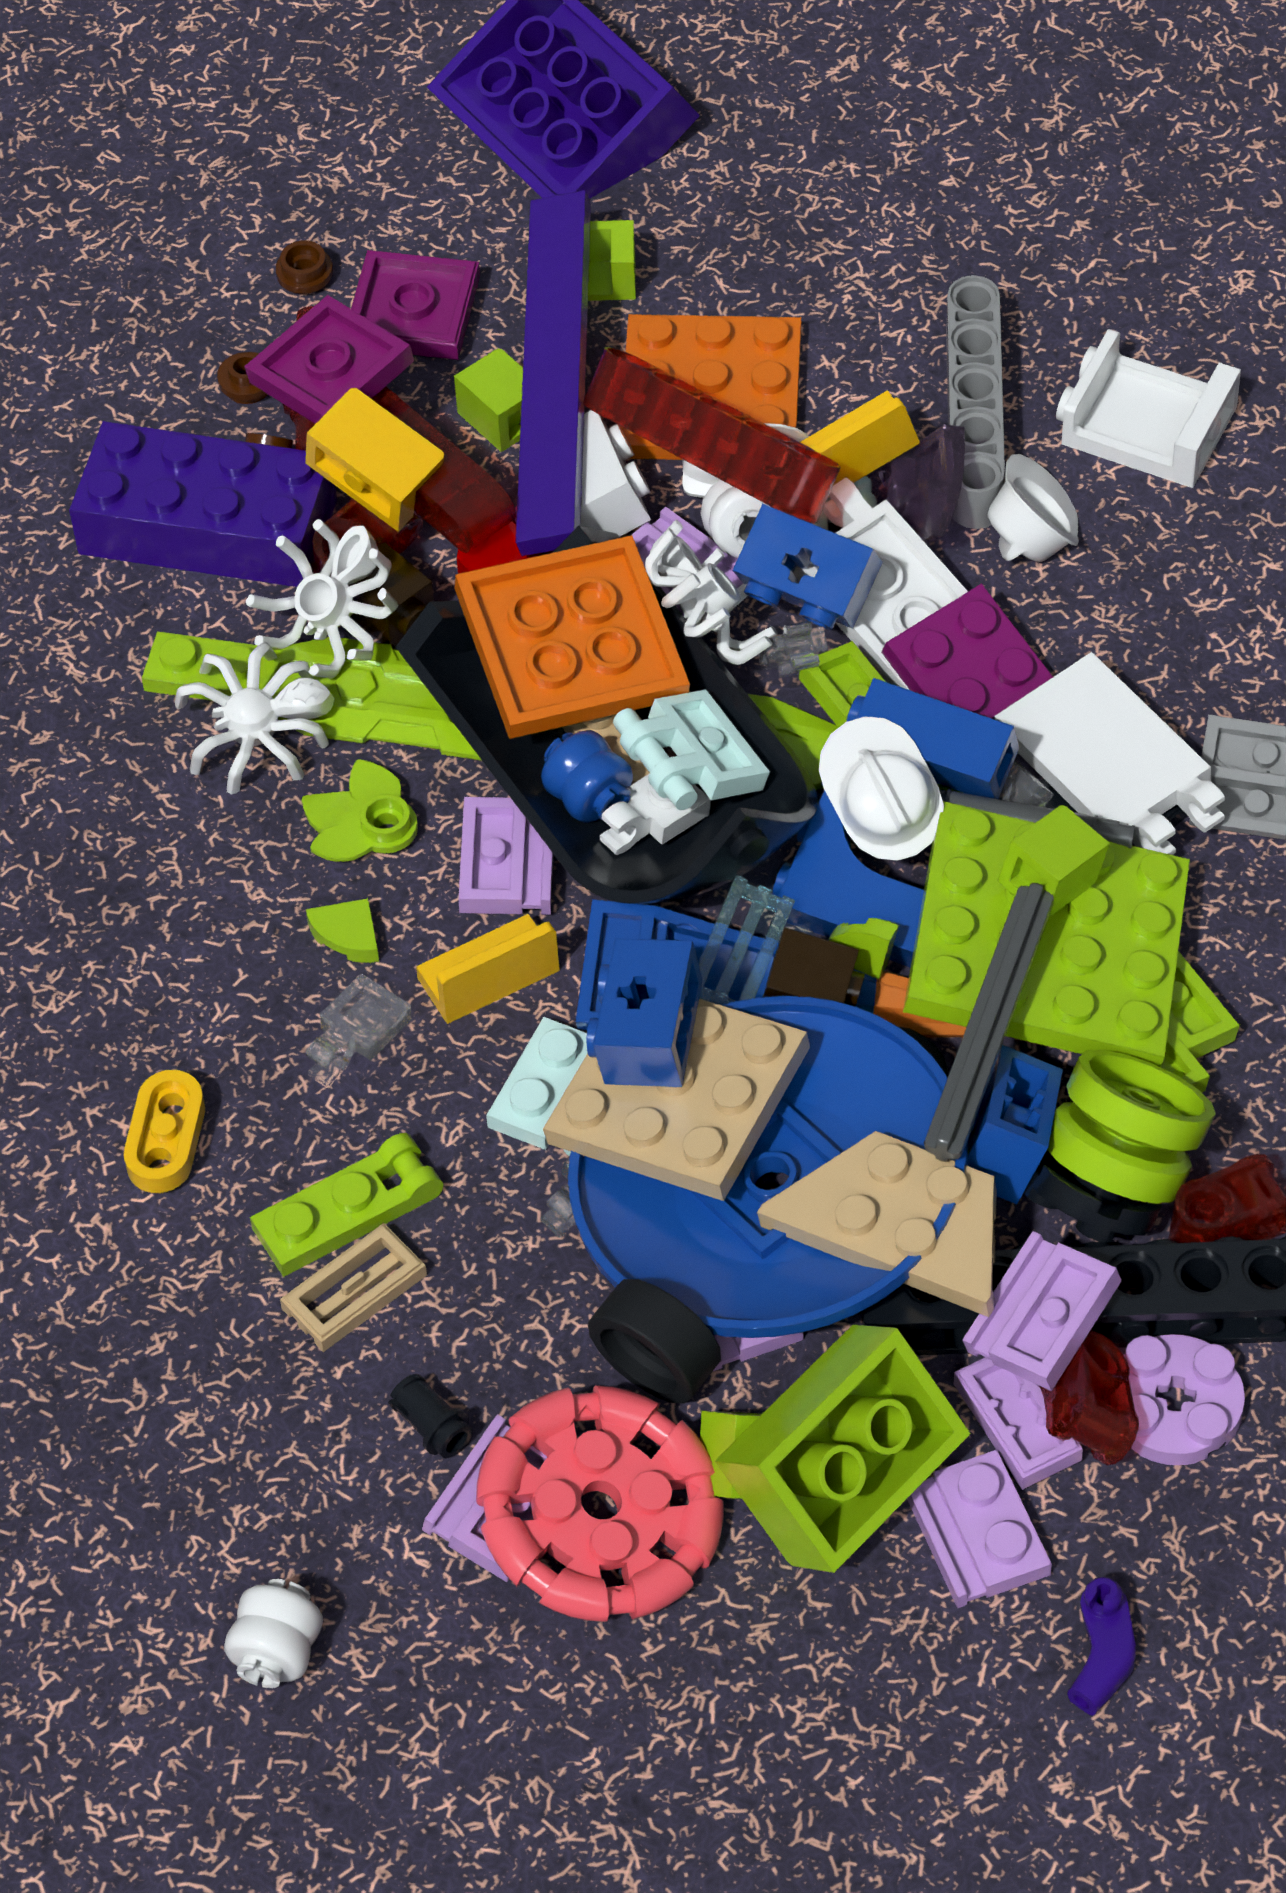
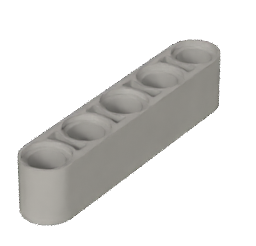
M971 275L954 281L949 287L947 294L949 507L951 516L958 524L966 528L980 529L992 525L987 514L991 503L1004 484L1005 478L1001 316L998 287L993 281L985 277Z

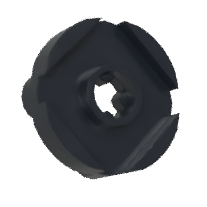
M1047 1150L1025 1189V1195L1031 1201L1046 1208L1059 1209L1077 1219L1075 1226L1080 1233L1103 1243H1111L1116 1233L1145 1236L1152 1230L1162 1208V1203L1154 1204L1132 1200L1108 1192L1078 1177L1062 1166Z

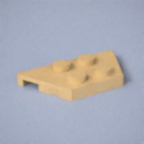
M875 1131L763 1203L757 1211L761 1227L768 1230L776 1229L786 1233V1237L861 1266L892 1271L908 1255H921L922 1259L909 1271L910 1278L903 1284L987 1317H990L994 1310L992 1284L993 1263H995L996 1240L994 1220L996 1219L997 1190L994 1176L969 1166H966L964 1174L963 1171L955 1167V1161L949 1159L947 1162L939 1161L935 1158V1155L922 1148ZM955 1202V1209L946 1227L936 1240L935 1230L932 1225L937 1219L943 1204Z

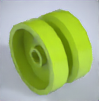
M1086 1050L1079 1056L1066 1086L1069 1097L1073 1102H1064L1055 1111L1047 1151L1062 1166L1075 1175L1108 1192L1132 1200L1154 1204L1173 1202L1180 1195L1192 1168L1186 1151L1196 1150L1203 1143L1216 1115L1212 1102L1199 1089L1178 1075L1151 1062L1119 1052Z

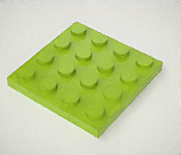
M943 801L944 810L940 812L931 847L903 1012L967 1027L1015 897L997 880L1011 840L1035 823ZM1109 842L1110 846L1094 885L1048 918L1006 1037L1083 1054L1086 1050L1119 1052L1161 1067L1166 1051L1190 859L1136 846H1131L1130 849L1126 846Z

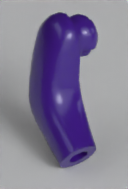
M1097 1577L1091 1580L1086 1585L1081 1596L1080 1608L1091 1644V1651L1083 1669L1067 1692L1070 1702L1091 1716L1095 1715L1133 1672L1136 1660V1643L1127 1597L1118 1582L1108 1577Z

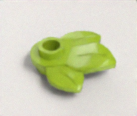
M356 760L350 773L349 791L311 794L302 797L305 816L309 824L319 833L310 846L311 852L326 860L334 862L352 861L371 851L384 854L394 853L410 845L417 835V816L412 807L401 798L399 779L392 772L370 761ZM385 824L395 825L390 828H379L380 826Z

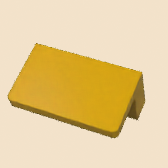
M350 388L307 432L305 464L397 532L414 516L416 491L444 462V452L357 388Z
M887 390L787 449L785 452L798 476L816 503L819 504L829 498L827 490L844 478H848L854 483L920 444V441L906 407L900 398H893Z
M526 914L416 966L417 978L445 1022L449 1024L560 971L557 934L550 922H544L536 926L530 915Z

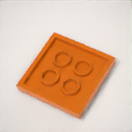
M628 314L620 427L634 453V456L628 459L683 460V455L674 449L669 441L671 430L682 423L695 421L719 424L772 423L797 428L801 317Z
M632 535L455 575L454 589L509 739L616 715L626 708L637 710L650 707L656 698L689 693L690 683Z

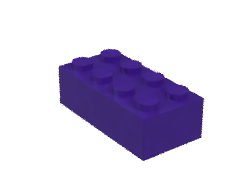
M102 421L69 512L78 554L298 587L303 580L302 574L295 561L276 546L277 538L283 535L301 549L308 559L313 572L324 537L313 528L312 524L319 519L327 526L329 525L337 502L336 486L305 464V450Z

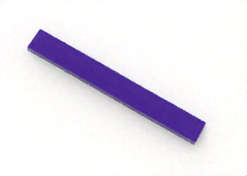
M586 190L530 200L516 544L521 556L554 551L578 525L581 526L591 203Z

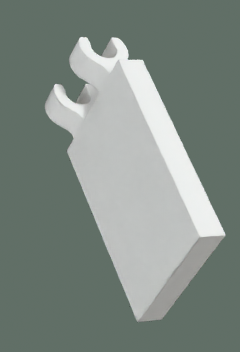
M844 478L827 490V494L831 499L822 505V510L832 523L844 527L836 532V534L873 548L883 563L854 628H849L837 622L836 624L855 643L888 683L908 689L881 653L887 641L968 591L887 499L872 508L862 497L854 483L848 478ZM801 508L790 514L815 525L812 518ZM811 563L807 569L796 567L793 574L800 581L804 575L815 577L817 569Z
M1092 652L995 715V720L1014 726L1019 744L1018 754L1078 813L1092 816L1098 815L1099 818L1120 821L1119 824L1135 825L1133 843L1137 847L1170 855L1176 853V848L1167 841V839L1175 835V828L1162 815L1175 805H1178L1189 816L1195 826L1203 832H1207L1225 820V815L1216 807L1225 801V796L1211 782V766Z

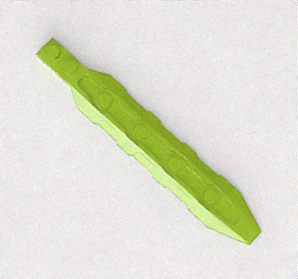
M157 631L142 675L144 691L176 695L179 687L185 684L201 682L225 695L231 696L232 693L217 666L213 665L208 674H200L199 670L206 654H214L226 658L231 663L244 689L247 688L248 658L257 645ZM326 637L324 640L316 639L291 644L284 649H273L277 655V658L268 661L263 656L260 662L259 689L262 690L279 668L287 663L305 661L309 667L314 664L330 665L334 659V653L329 637ZM341 638L346 656L344 665L339 673L332 679L313 676V679L318 680L327 687L335 698L333 706L327 714L309 719L318 723L323 728L327 739L362 744L368 740L439 749L441 755L481 760L400 652L392 649L391 644L374 642L371 660L347 659L349 649H363V645L355 639ZM293 673L288 676L272 698L275 699L289 683L297 678H301L299 673ZM201 694L189 695L190 698L210 700ZM748 694L798 756L810 775L815 789H824L819 774L820 754L830 734L838 729L837 725L773 697ZM278 717V720H287V719H288V718ZM296 730L305 736L314 737L312 733L306 732L304 730Z

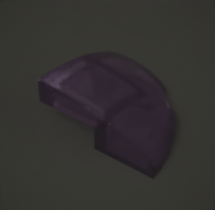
M943 424L921 440L917 446L866 475L872 482L871 493L876 497L877 505L887 499L918 534L921 541L925 543L933 542L943 537L956 509L962 487L965 463L964 427Z

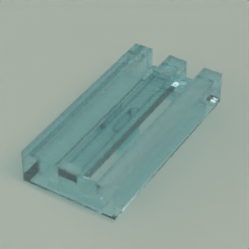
M738 875L735 876L698 962L703 978L699 999L719 1005L736 1001L727 996L762 912L766 908L775 913L738 1001L755 998L794 905V899L784 895L780 898L771 894V889L761 885L757 888L748 884V879ZM743 898L752 902L718 985L715 991L704 987L705 981L739 900Z

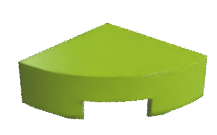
M368 898L306 909L309 929L319 944H325L332 950L347 955V960L353 962H379Z
M868 918L865 924L848 925V923H842L834 929L828 941L858 949L859 952L854 969L879 980L888 965L899 925L878 918Z

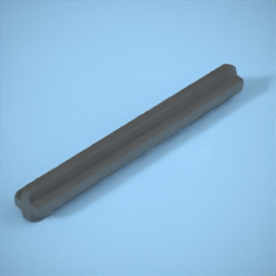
M1032 883L1030 886H1020L1016 892L924 1140L925 1150L935 1155V1158L939 1161L958 1160L965 1149L1054 904L1053 895L1043 890V885Z

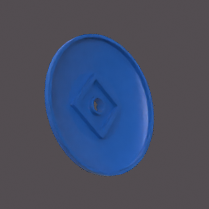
M801 996L758 997L723 1004L722 1006L807 1031L810 1049L725 1200L721 1201L571 1151L568 1186L575 1223L589 1256L614 1288L623 1279H639L653 1284L676 1297L692 1310L711 1330L713 1335L739 1338L778 1337L828 1326L859 1313L899 1288L910 1278L909 1271L922 1259L921 1255H908L892 1271L861 1266L786 1237V1233L776 1229L768 1230L761 1227L757 1211L763 1203L875 1131L925 1150L924 1140L946 1084L947 1076L935 1059L914 1038L880 1016L855 1006L832 1000ZM966 1143L963 1154L958 1160L950 1159L955 1161V1167L963 1171L964 1174L965 1168L968 1166V1143ZM769 1172L784 1173L789 1176L787 1181L776 1189L764 1190L755 1186L756 1181L762 1175ZM955 1202L943 1204L937 1219L932 1226L935 1230L936 1240L946 1227L955 1209Z

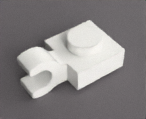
M648 774L627 788L631 791L628 803L624 801L617 802L602 813V820L611 828L600 835V841L615 855L626 852L649 833L663 845L707 817L710 810V798L695 784L691 785L698 795L696 802L686 810H678L669 798H662L656 793L648 781Z

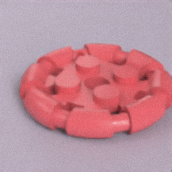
M595 1385L592 1393L572 1394L570 1388H564L543 1395L523 1406L509 1418L511 1428L503 1437L497 1436L492 1439L484 1454L477 1480L476 1502L479 1506L484 1507L486 1522L481 1526V1531L490 1553L503 1573L516 1587L523 1583L540 1595L542 1598L539 1604L560 1614L586 1621L607 1622L609 1615L629 1613L632 1619H636L657 1612L680 1599L693 1587L692 1577L699 1567H709L721 1538L724 1501L714 1496L711 1475L715 1472L705 1445L683 1420L676 1424L659 1412L660 1403L642 1394L612 1386ZM595 1420L596 1430L587 1431L577 1438L574 1422ZM641 1433L660 1446V1449L652 1459L632 1445ZM531 1446L547 1456L540 1469L534 1467L526 1459L525 1453ZM686 1489L689 1504L670 1507L669 1501L672 1496V1490ZM593 1491L603 1492L615 1502L617 1514L609 1519L594 1518L584 1510L581 1497ZM530 1502L534 1520L522 1521L520 1517L513 1516L511 1504ZM659 1541L676 1552L670 1560L659 1559L652 1553ZM548 1552L566 1568L557 1574L542 1563L540 1559ZM622 1568L624 1585L606 1587L605 1581L601 1578L600 1570Z

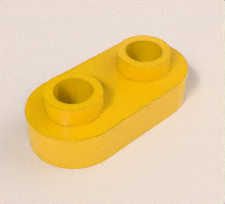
M180 1070L161 1071L150 1076L139 1089L124 1147V1160L131 1182L143 1191L164 1193L174 1190L185 1182L191 1172L205 1115V1103L199 1082L189 1073ZM172 1105L183 1107L179 1113L174 1115L162 1113L165 1108ZM162 1159L170 1162L160 1168L149 1167L156 1160Z

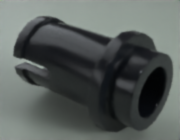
M420 1374L409 1375L396 1385L390 1394L393 1399L389 1400L388 1404L423 1437V1447L429 1454H440L443 1458H451L466 1447L472 1437L473 1430L469 1426V1417L463 1409H452L427 1384Z

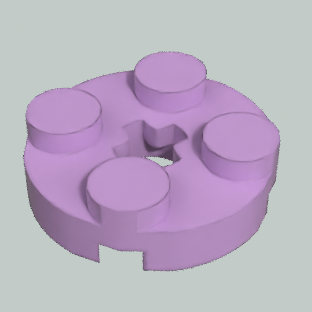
M1170 1334L1155 1337L1146 1335L1133 1339L1128 1344L1126 1353L1115 1363L1108 1381L1106 1407L1109 1421L1115 1431L1117 1427L1121 1436L1130 1442V1448L1140 1456L1161 1464L1188 1465L1208 1458V1453L1219 1449L1225 1442L1226 1446L1235 1437L1242 1421L1245 1393L1242 1379L1235 1369L1234 1357L1225 1347L1218 1344H1209L1201 1339L1186 1335ZM1176 1387L1183 1389L1185 1395L1193 1397L1194 1402H1183L1181 1411H1171L1167 1409V1400L1156 1396L1159 1392H1168L1169 1388Z

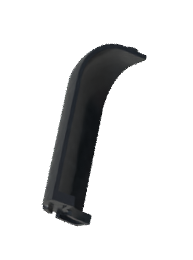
M578 525L552 553L620 537L617 533ZM652 585L690 683L689 692L706 689L770 773L761 791L711 800L707 817L663 845L649 833L626 852L615 855L600 841V835L611 828L606 822L601 819L585 823L576 820L567 812L562 800L548 793L543 787L541 772L545 763L544 754L551 743L558 737L562 742L564 741L562 735L566 731L560 727L509 739L459 600L430 601L397 644L396 649L566 871L579 884L595 895L620 903L652 904L686 899L711 891L741 877L770 858L787 844L817 811L818 799L816 789L798 756L701 637L685 636L684 624L687 619L684 618L676 606L671 608L663 607L661 601L666 596V593L661 587ZM652 706L634 711L642 720L649 719L648 716ZM670 746L663 747L669 757L677 756ZM695 784L699 789H701L704 792V790L700 787L699 784Z

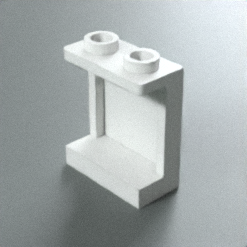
M1108 329L1098 348L1090 346L1086 351L1080 367L1079 381L1075 388L1067 386L1060 398L1056 419L1063 421L1062 445L1193 488L1237 408L1241 369L1218 363L1208 383L1121 355L1119 352L1120 332Z

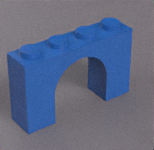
M873 678L866 696L858 695L855 698L846 721L866 716L885 718L901 726L915 742L937 784L963 793L984 797L999 798L1019 751L1014 726ZM824 790L814 816L797 834V841L801 844L793 863L785 862L777 874L772 894L773 898L776 899L775 903L784 922L828 938L834 929L842 923H848V925L865 924L868 918H878L897 924L899 927L889 960L911 968L924 890L878 874L862 864L851 850V837L846 832Z

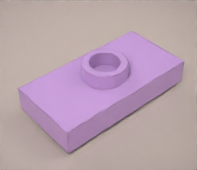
M987 1357L954 1372V1386L995 1449L998 1450L999 1455L1022 1490L1082 1461L1083 1449L1041 1386L994 1365L992 1360Z

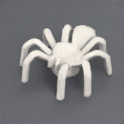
M317 519L312 524L313 528L328 541L330 550L329 558L321 572L313 574L311 565L304 552L285 536H279L276 546L295 561L303 580L298 585L295 596L271 599L250 594L246 599V604L249 607L270 612L288 610L295 607L299 614L289 634L281 638L258 635L254 641V644L257 646L267 642L272 649L279 650L295 643L303 632L306 635H313L315 633L314 639L324 640L328 635L334 653L332 663L330 665L314 664L308 672L313 676L332 679L343 667L346 656L338 627L342 626L363 645V649H349L347 659L371 660L374 650L373 638L352 620L350 616L355 613L384 619L391 615L399 605L383 587L377 595L379 600L385 605L384 607L353 601L354 596L381 587L386 582L392 566L391 561L379 551L374 538L364 526L351 527L339 541L337 534L324 522ZM376 566L379 568L374 578L349 586L369 576Z
M675 520L653 544L650 554L646 558L645 568L649 580L656 587L674 588L663 597L661 604L665 608L680 605L684 618L687 619L684 624L685 636L699 638L713 630L717 632L716 650L719 657L723 661L732 664H744L772 646L770 639L778 635V633L771 626L745 641L734 640L730 637L731 616L729 613L748 596L744 593L746 584H742L736 589L725 573L717 567L725 557L719 548L701 564L690 546L681 537L677 536L683 529V526L678 520Z
M267 642L258 645L249 655L247 688H242L231 663L226 658L214 654H206L199 670L200 674H208L213 665L217 666L232 695H225L201 682L185 684L179 687L176 692L175 706L177 709L186 706L189 695L201 694L221 705V707L214 708L212 711V718L223 717L215 722L214 728L216 731L228 728V731L205 739L195 748L191 758L190 773L194 775L200 774L204 756L213 748L234 740L241 744L240 750L228 773L227 792L230 794L240 791L242 773L251 756L253 746L264 744L287 766L293 780L303 779L304 772L297 757L272 737L275 731L304 730L313 734L322 749L329 745L323 728L318 723L309 719L327 714L331 710L335 698L327 687L318 680L313 679V675L309 674L310 667L307 662L295 661L283 665L262 690L259 689L261 658L264 656L268 661L277 658L276 653ZM293 673H299L301 678H297L289 683L275 699L272 698L288 676ZM278 717L288 718L287 720H277Z

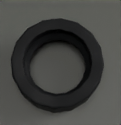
M623 1279L588 1321L589 1336L597 1350L609 1364L631 1383L654 1397L669 1403L684 1404L691 1399L721 1361L720 1346L711 1330L676 1297L653 1284L639 1279Z

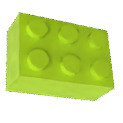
M852 1325L715 1462L789 1564L795 1567L835 1573L971 1433L897 1328Z

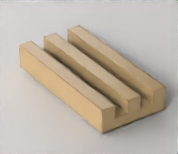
M383 1223L280 1299L281 1308L289 1317L293 1316L296 1319L298 1327L306 1335L310 1334L314 1338L315 1344L324 1352L427 1276L426 1265ZM385 1247L391 1252L364 1273L358 1272L342 1284L341 1290L312 1311L306 1307Z

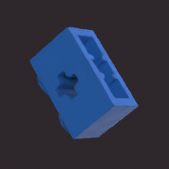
M762 504L732 571L743 584H746L744 593L761 603L777 607L782 599L801 607L799 616L819 627L832 630L837 622L853 629L883 562L873 548ZM812 563L817 569L815 577L804 575L799 581L793 574L796 567L807 569Z
M615 938L610 965L602 964L599 970L598 997L601 1003L599 1018H590L586 1036L589 1057L597 1058L604 1084L682 1087L703 983L693 941Z
M1005 1045L1001 1047L967 1140L968 1166L994 1176L997 1196L1018 1204L1049 1146L1063 1069Z

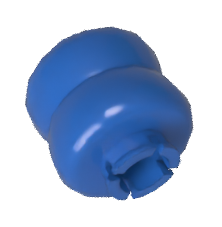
M586 730L575 734L571 732L562 735L563 742L558 737L547 748L544 754L545 763L541 772L543 787L548 793L562 800L567 812L576 820L583 823L593 822L598 819L602 820V813L610 806L621 801L629 802L631 791L627 788L632 785L633 781L632 767L628 761L612 752L608 742L597 732Z

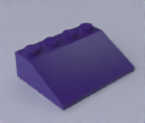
M506 0L427 86L440 101L542 198L586 190L589 199L661 158L700 116L673 86L579 0Z

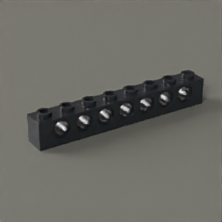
M1229 1236L1216 1239L1213 1242L1178 1243L1170 1239H1158L1146 1244L1112 1246L1103 1242H1088L1078 1247H1070L1116 1267L1121 1278V1283L1079 1349L1127 1348L1133 1339L1140 1336L1149 1335L1155 1337L1170 1334L1195 1337L1209 1344L1286 1342V1236L1281 1239L1245 1240L1240 1237ZM1023 1245L1007 1250H995L993 1292ZM1270 1283L1278 1288L1268 1290L1260 1288L1255 1284ZM902 1284L879 1302L861 1311L862 1325L897 1328L916 1356L970 1354L963 1343V1338L979 1315V1313L944 1299L932 1303L920 1301L917 1298L931 1294L906 1284ZM1201 1285L1209 1288L1211 1291L1196 1292L1188 1287ZM1123 1288H1136L1144 1293L1130 1295L1120 1290Z

